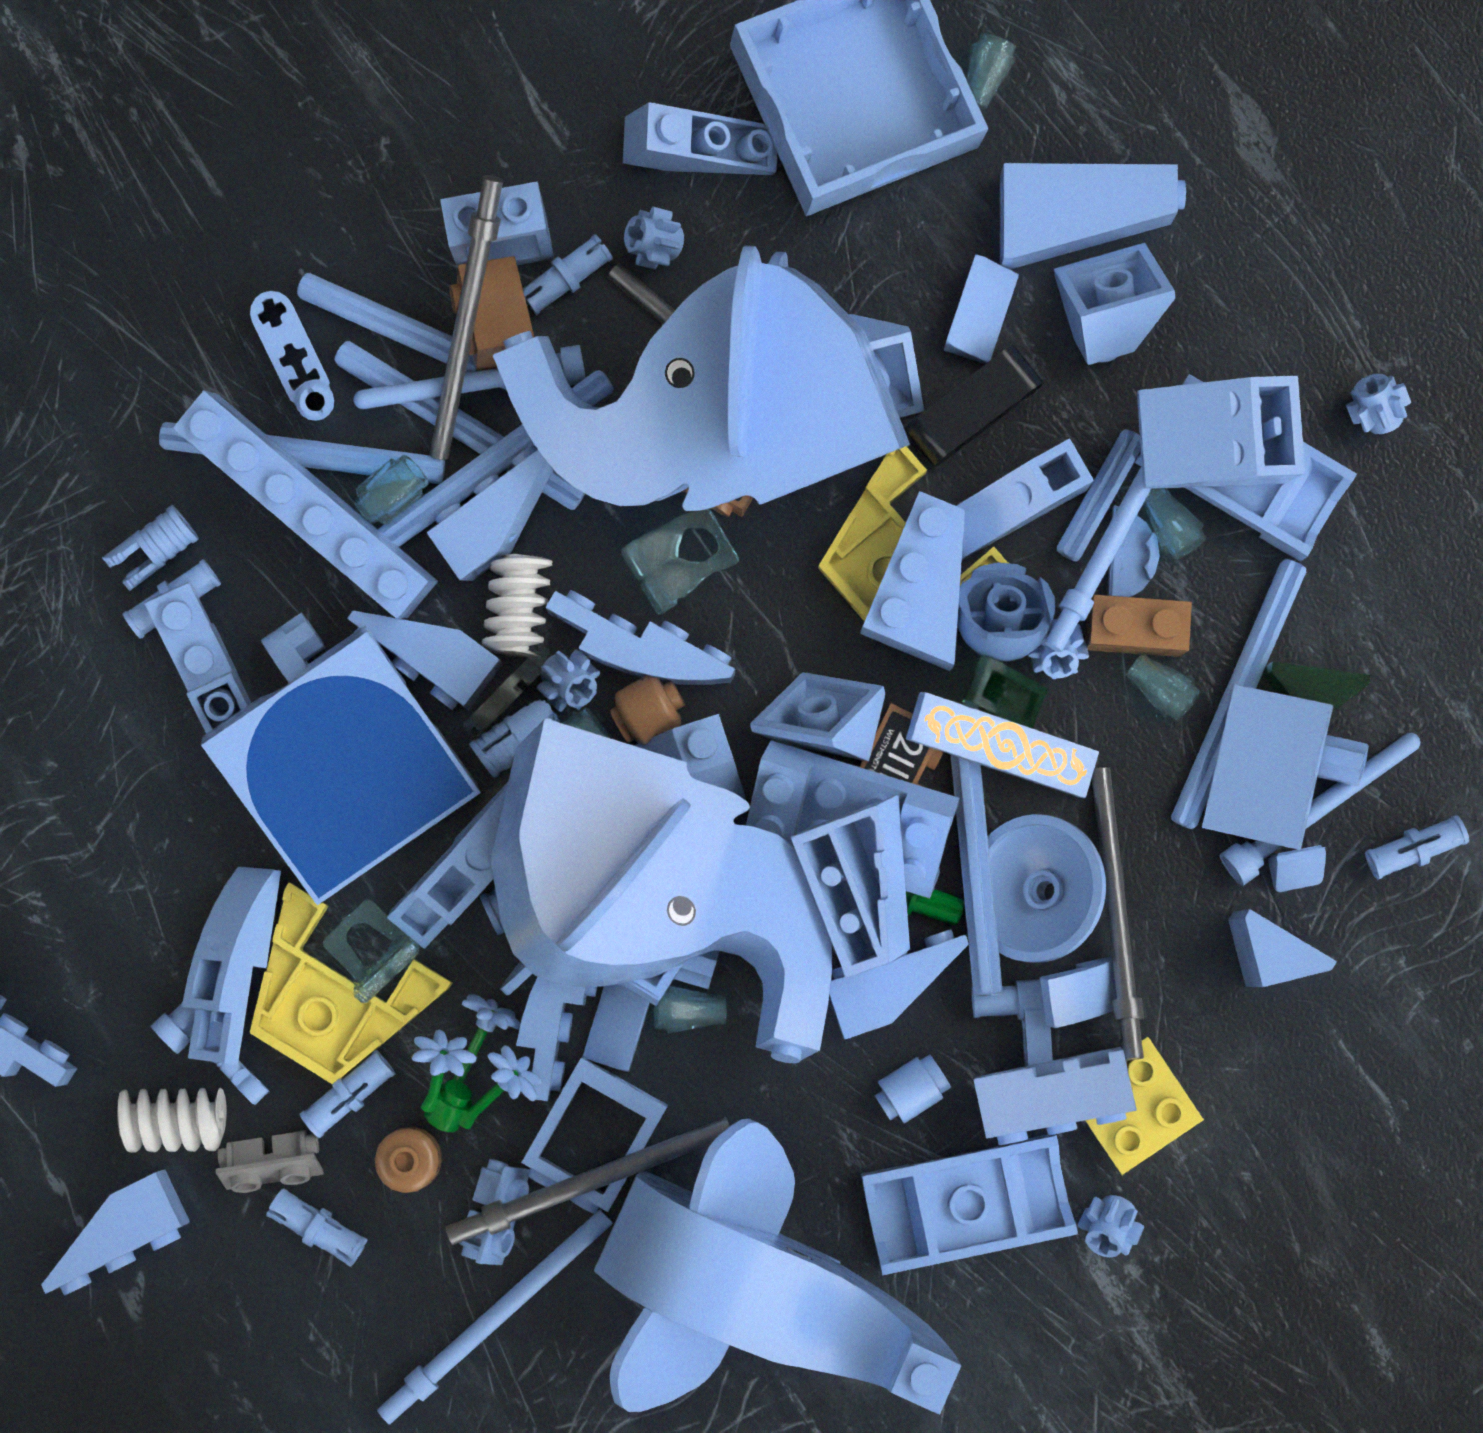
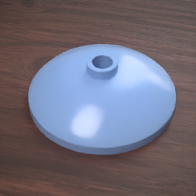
M1032 814L1014 818L1000 825L988 835L999 953L1014 960L1030 963H1041L1059 959L1074 951L1089 937L1101 916L1106 896V877L1101 857L1091 840L1079 828L1063 819L1048 815ZM1052 883L1054 895L1051 899L1047 900L1044 891L1046 886Z

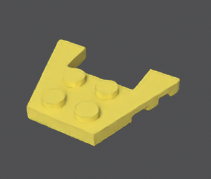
M907 446L886 454L818 567L864 622L906 524L890 504L927 472V469ZM993 547L961 574L960 585L962 582L965 583V581L970 579L972 571L980 566L997 562H1008Z
M289 882L284 890L282 898L284 901L278 924L275 927L272 939L273 946L267 970L264 972L250 1034L333 1084L339 1078L341 1079L371 1055L374 1050H377L445 993L453 982L413 959L392 995L385 1002L303 951L304 945L329 906L323 902L316 905L306 891Z

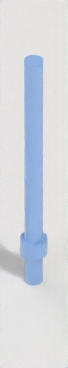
M1142 466L1075 588L1067 590L1059 605V609L1062 612L1045 641L1049 648L1057 652L1063 651L1079 620L1085 621L1094 605V601L1091 598L1151 490L1143 488Z
M599 1209L596 1214L580 1226L424 1368L418 1365L404 1378L406 1384L377 1409L381 1417L388 1424H391L418 1399L424 1401L438 1388L437 1382L613 1224L606 1213Z

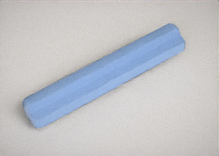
M1124 429L1120 433L1057 545V552L1063 557L1072 561H1078L1083 555L1141 451L1139 434L1128 429Z

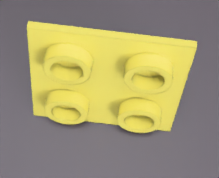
M1149 1037L1142 1040L1144 1058L1126 1061L1137 1111L1127 1112V1119L1107 1124L1097 1125L1096 1118L1085 1120L1121 1175L1204 1120Z

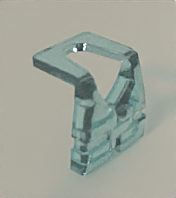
M710 509L679 515L668 523L642 535V539L633 540L621 548L622 557L637 580H642L640 584L641 589L657 614L666 613L678 604L677 599L686 597L713 572L732 567L739 562L738 555ZM687 528H704L717 541L718 552L704 562H691L678 557L680 540Z
M371 899L364 900L323 940L324 948L354 977V997L361 1003H368L390 982L394 975H397L419 954V946L413 939L387 919L388 916ZM357 923L369 924L392 941L384 955L377 962L366 968L347 942L348 930Z

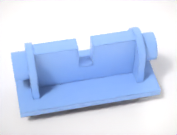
M489 1159L487 1167L481 1168L473 1201L487 1205L501 1200L504 1204L527 1195L529 1192L527 1174L530 1169L510 1167L505 1162ZM469 1210L467 1218L481 1212ZM515 1221L510 1223L511 1228L491 1235L488 1231L460 1242L459 1244L463 1246L461 1255L475 1259L478 1264L503 1265L504 1258L509 1254L514 1243L515 1234L513 1228Z

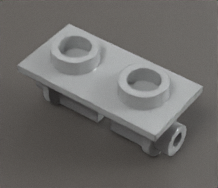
M306 1130L273 1135V1153L265 1154L262 1137L227 1142L226 1148L218 1149L220 1168L216 1169V1175L226 1190L232 1189L234 1192L239 1193L253 1192L260 1189L261 1184L281 1182L286 1185L305 1183L312 1176L324 1175L323 1168L315 1156V1153H319L318 1137L315 1134L308 1135Z

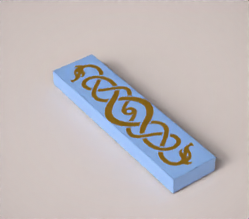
M926 692L919 693L906 736V740L1078 798H1086L1099 751Z

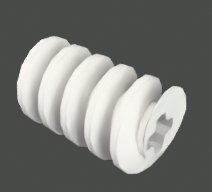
M521 554L502 555L503 559L491 562L490 569L502 576V578L489 581L488 585L490 591L501 597L487 600L486 608L499 616L484 620V628L497 635L482 639V647L490 652L506 656L541 657L529 651V646L540 644L544 641L543 637L531 632V627L545 624L546 618L534 613L533 608L547 605L548 599L536 594L535 590L536 588L550 585V580L537 574L538 569L552 566V560Z
M185 1088L179 1090L175 1103H170L166 1089H160L156 1103L150 1102L146 1089L140 1090L136 1104H131L127 1090H122L119 1093L117 1106L119 1134L124 1147L131 1153L139 1151L142 1144L147 1151L157 1152L162 1143L169 1152H176L182 1143L187 1151L195 1152L199 1149L201 1142L206 1150L216 1151L220 1146L226 1127L227 1105L224 1091L221 1088L218 1090L215 1102H209L205 1088L199 1089L194 1103H190Z

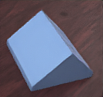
M802 672L750 723L751 730L756 734L795 748L869 761L885 698L884 686Z
M1250 909L1234 911L1228 920L1246 987H1266L1330 971L1337 962Z

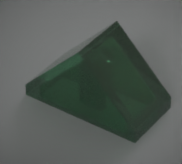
M982 655L976 665L962 705L1033 729L1048 688L996 659Z
M1274 661L1266 665L1263 672V677L1276 693L1333 705L1332 712L1367 687L1370 681V675Z

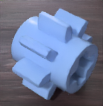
M652 206L650 212L640 210L638 215L629 220L624 232V243L628 253L637 255L636 265L656 269L658 264L669 266L670 261L679 256L684 244V233L680 223L671 221L672 211Z
M1384 374L1366 376L1358 381L1354 390L1350 392L1354 401L1347 404L1346 407L1353 424L1361 423L1364 432L1369 430L1374 434L1391 432L1398 428L1403 419L1407 417L1404 406L1409 405L1411 400L1404 383L1397 385L1393 376L1387 377Z
M1053 619L1052 625L1041 646L1028 654L1031 657L1035 673L1043 670L1052 679L1078 672V659H1087L1089 657L1087 644L1079 624L1075 627L1063 651L1057 652L1045 644L1048 635L1057 619Z
M575 649L570 657L557 651L555 655L549 657L541 666V679L543 682L537 686V689L560 712L565 709L567 704L577 710L581 709L597 693L595 678L600 675V671L578 649Z
M1116 1195L1106 1196L1102 1200L1094 1197L1090 1207L1085 1208L1078 1223L1079 1228L1088 1231L1085 1238L1087 1246L1094 1253L1103 1257H1116L1120 1252L1125 1256L1128 1255L1132 1245L1138 1244L1144 1229V1225L1134 1221L1138 1212L1134 1205L1127 1199Z

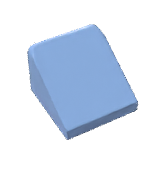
M1318 845L1270 855L1268 863L1275 891L1283 892L1320 884L1324 877L1325 847Z

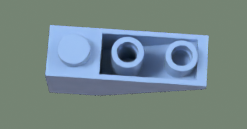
M650 102L625 116L623 164L679 172L773 175L776 173L777 150L765 124Z
M1070 438L1024 463L957 505V507L965 510L962 560L1089 489L1094 480Z
M535 445L518 454L512 460L514 468L499 478L495 474L478 484L473 490L476 496L466 504L461 506L460 503H455L443 510L435 518L438 525L427 532L459 580H475L491 568V562L503 559L502 555L512 552L553 471V468L543 458Z
M352 611L347 618L358 627L354 633L366 625L379 645H382L396 656L392 661L395 668L413 681L421 674L435 686L429 693L451 710L458 703L469 710L503 666L500 659L458 629L359 611Z
M952 929L926 937L924 941L927 948L909 954L905 952L888 964L847 978L842 967L833 969L832 975L834 980H831L829 999L843 1039H848L893 1023L969 945L966 935L954 938Z
M166 1170L155 1172L109 1195L41 1284L45 1294L61 1288L65 1296L91 1283L88 1273L104 1265L108 1273H111L136 1260L133 1253L134 1250L150 1243L153 1251L181 1238L177 1229L190 1223Z

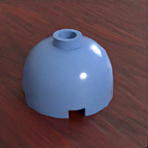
M992 563L980 566L972 571L971 578L965 581V583L962 582L959 590L957 627L965 643L977 654L997 661H1012L1023 658L1041 646L1052 625L1055 614V596L1044 579L1040 577L1039 582H1037L1034 578L1025 575V567L1010 563Z

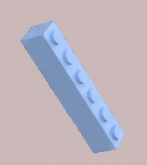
M203 390L173 427L177 433L396 619L408 618L437 584L438 580L392 543L219 394Z

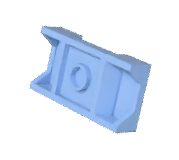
M1189 374L1182 385L1204 382ZM1303 442L1305 474L1285 484L1184 488L1260 532L1259 537L1301 562L1308 557L1317 535L1339 499L1353 482L1357 473ZM1141 453L1135 461L1139 466H1142Z
M771 740L760 760L746 826H753L778 834L794 846L790 837L812 826L898 795L905 889L907 892L930 898L939 877V866L960 798Z
M1054 1134L922 1163L905 1164L861 1174L882 1275L1078 1234L1062 1175L1058 1139Z

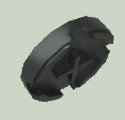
M529 657L461 726L473 738H477L542 673V668Z

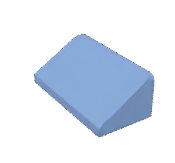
M975 254L944 351L983 364H987L991 360L1019 274L986 257Z
M621 984L604 986L582 1057L629 1072L650 1002Z

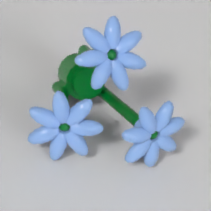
M469 994L467 999L462 1002L463 1006L476 1011V1017L478 1018L476 1021L478 1029L467 1050H463L467 1045L466 1038L457 1037L448 1043L446 1034L440 1029L435 1031L433 1040L423 1036L414 1038V1043L422 1050L415 1052L412 1060L423 1063L431 1062V1083L421 1109L424 1111L427 1121L441 1131L455 1132L458 1131L460 1126L470 1129L477 1116L504 1091H507L512 1099H516L520 1092L531 1101H535L537 1098L533 1086H539L542 1080L537 1074L527 1071L530 1065L529 1057L524 1056L517 1060L511 1048L504 1045L501 1048V1055L495 1052L488 1054V1059L499 1069L491 1075V1078L497 1083L472 1106V1092L463 1082L472 1064L476 1062V1056L487 1033L493 1032L496 1025L504 1030L508 1026L520 1029L521 1025L515 1018L514 1011L498 1008V1003L494 999L485 1001L478 995ZM450 1070L455 1074L453 1080H448L445 1084H442L445 1072Z

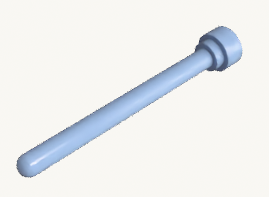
M580 345L560 348L561 353H556V356L569 386L577 385L585 379ZM498 368L465 373L461 393L504 387L505 385ZM444 377L360 390L354 395L353 401L359 409H369L441 397Z
M1406 733L1366 762L1359 787L1337 782L1313 799L1306 829L1416 751L1420 746L1418 735ZM1258 840L1252 844L1246 841L1242 845L1238 843L1233 844L1219 856L1233 879L1241 886H1244L1259 875L1258 869L1264 865L1263 859L1281 846Z

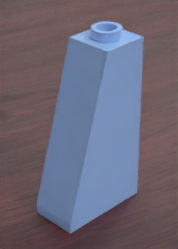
M1004 163L1000 174V265L1010 270L1171 225L1178 213V209H1184L1186 201L1185 180H1178V165Z

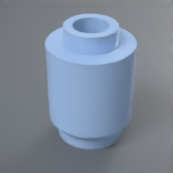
M929 1054L921 1060L915 1057L879 1080L878 1084L882 1091L874 1096L890 1121L899 1116L902 1122L906 1123L942 1100V1093L950 1089L951 1086L933 1057Z

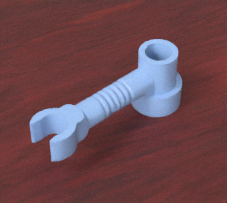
M181 1003L169 1015L164 1012L150 1027L178 1054L191 1041L195 1009L182 1007ZM238 1061V1065L213 1062L217 1064V1067H220V1070L252 1104L256 1105L269 1092L240 1061Z

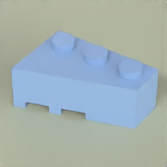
M919 491L860 633L948 671H951L955 662L965 519L964 509Z
M898 795L812 826L790 837L846 978L888 964L910 950Z
M1121 1047L981 1075L973 1079L986 1139L997 1137L999 1145L1027 1140V1131L1046 1128L1048 1135L1076 1130V1122L1096 1118L1097 1125L1125 1120L1127 1119V1112L1137 1111L1125 1055Z

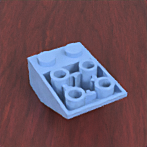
M1298 376L1247 377L1137 391L1144 489L1285 484L1305 474Z

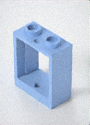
M538 181L502 188L496 215L501 221L497 240L491 241L488 260L515 256L517 265L554 259L546 212ZM481 192L440 199L448 245L457 268L458 265L467 263L472 239L468 235L471 213L477 212Z
M582 1057L521 1163L530 1167L527 1176L545 1187L574 1176L541 1157V1154L582 1082L646 1118L625 1156L644 1149L668 1105ZM628 1177L609 1184L605 1193L595 1189L570 1200L593 1214H596L599 1207L608 1212Z

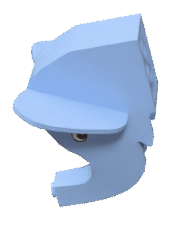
M745 245L742 249L738 266L729 268L703 283L681 303L650 339L639 358L633 379L618 401L607 406L593 407L576 396L567 382L548 336H536L533 338L531 331L520 333L504 340L503 343L506 349L493 355L510 400L525 431L543 458L572 487L594 499L618 506L647 505L653 501L663 500L687 488L689 490L683 502V509L686 511H700L713 508L745 495L755 498L759 505L910 445L866 333L820 285L796 269L788 267L786 252H775L769 263L764 264L761 262L756 246Z
M546 718L516 747L491 855V867L501 924L513 954L520 960L519 964L500 988L507 996L517 989L531 974L558 984L580 987L609 986L655 977L676 968L691 957L714 950L739 955L753 965L763 983V1003L755 1047L771 1051V1057L777 1061L799 1063L802 1059L820 1051L832 975V941L795 848L778 834L753 826L734 824V818L749 809V803L727 789L692 778L687 770V762Z
M741 1119L731 1125L709 1146L703 1158L693 1192L645 1170L639 1172L635 1177L594 1269V1272L613 1288L645 1307L617 1351L610 1370V1387L614 1403L628 1412H641L669 1403L699 1387L719 1366L729 1345L772 1362L869 1382L884 1387L891 1393L939 1415L960 1370L961 1363L945 1341L926 1322L903 1304L869 1281L840 1265L839 1260L779 1233L793 1200L794 1172L783 1147L768 1128L751 1119Z

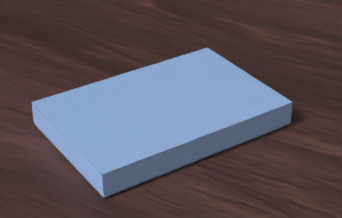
M1234 684L1202 828L1301 850L1333 705Z

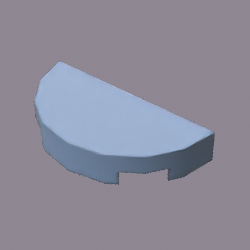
M1116 505L1113 506V508H1112V519H1113V517H1114V515H1115L1117 509L1119 508V506H1116ZM1139 516L1135 517L1109 565L1107 596L1132 597L1141 592L1155 575L1160 557L1157 536L1155 533H1152L1147 522Z

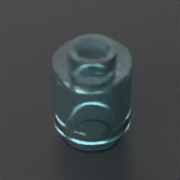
M402 455L397 460L391 458L356 487L358 499L355 501V504L360 513L369 522L374 524L379 521L384 525H388L423 496L422 490L429 483L420 467L407 455Z

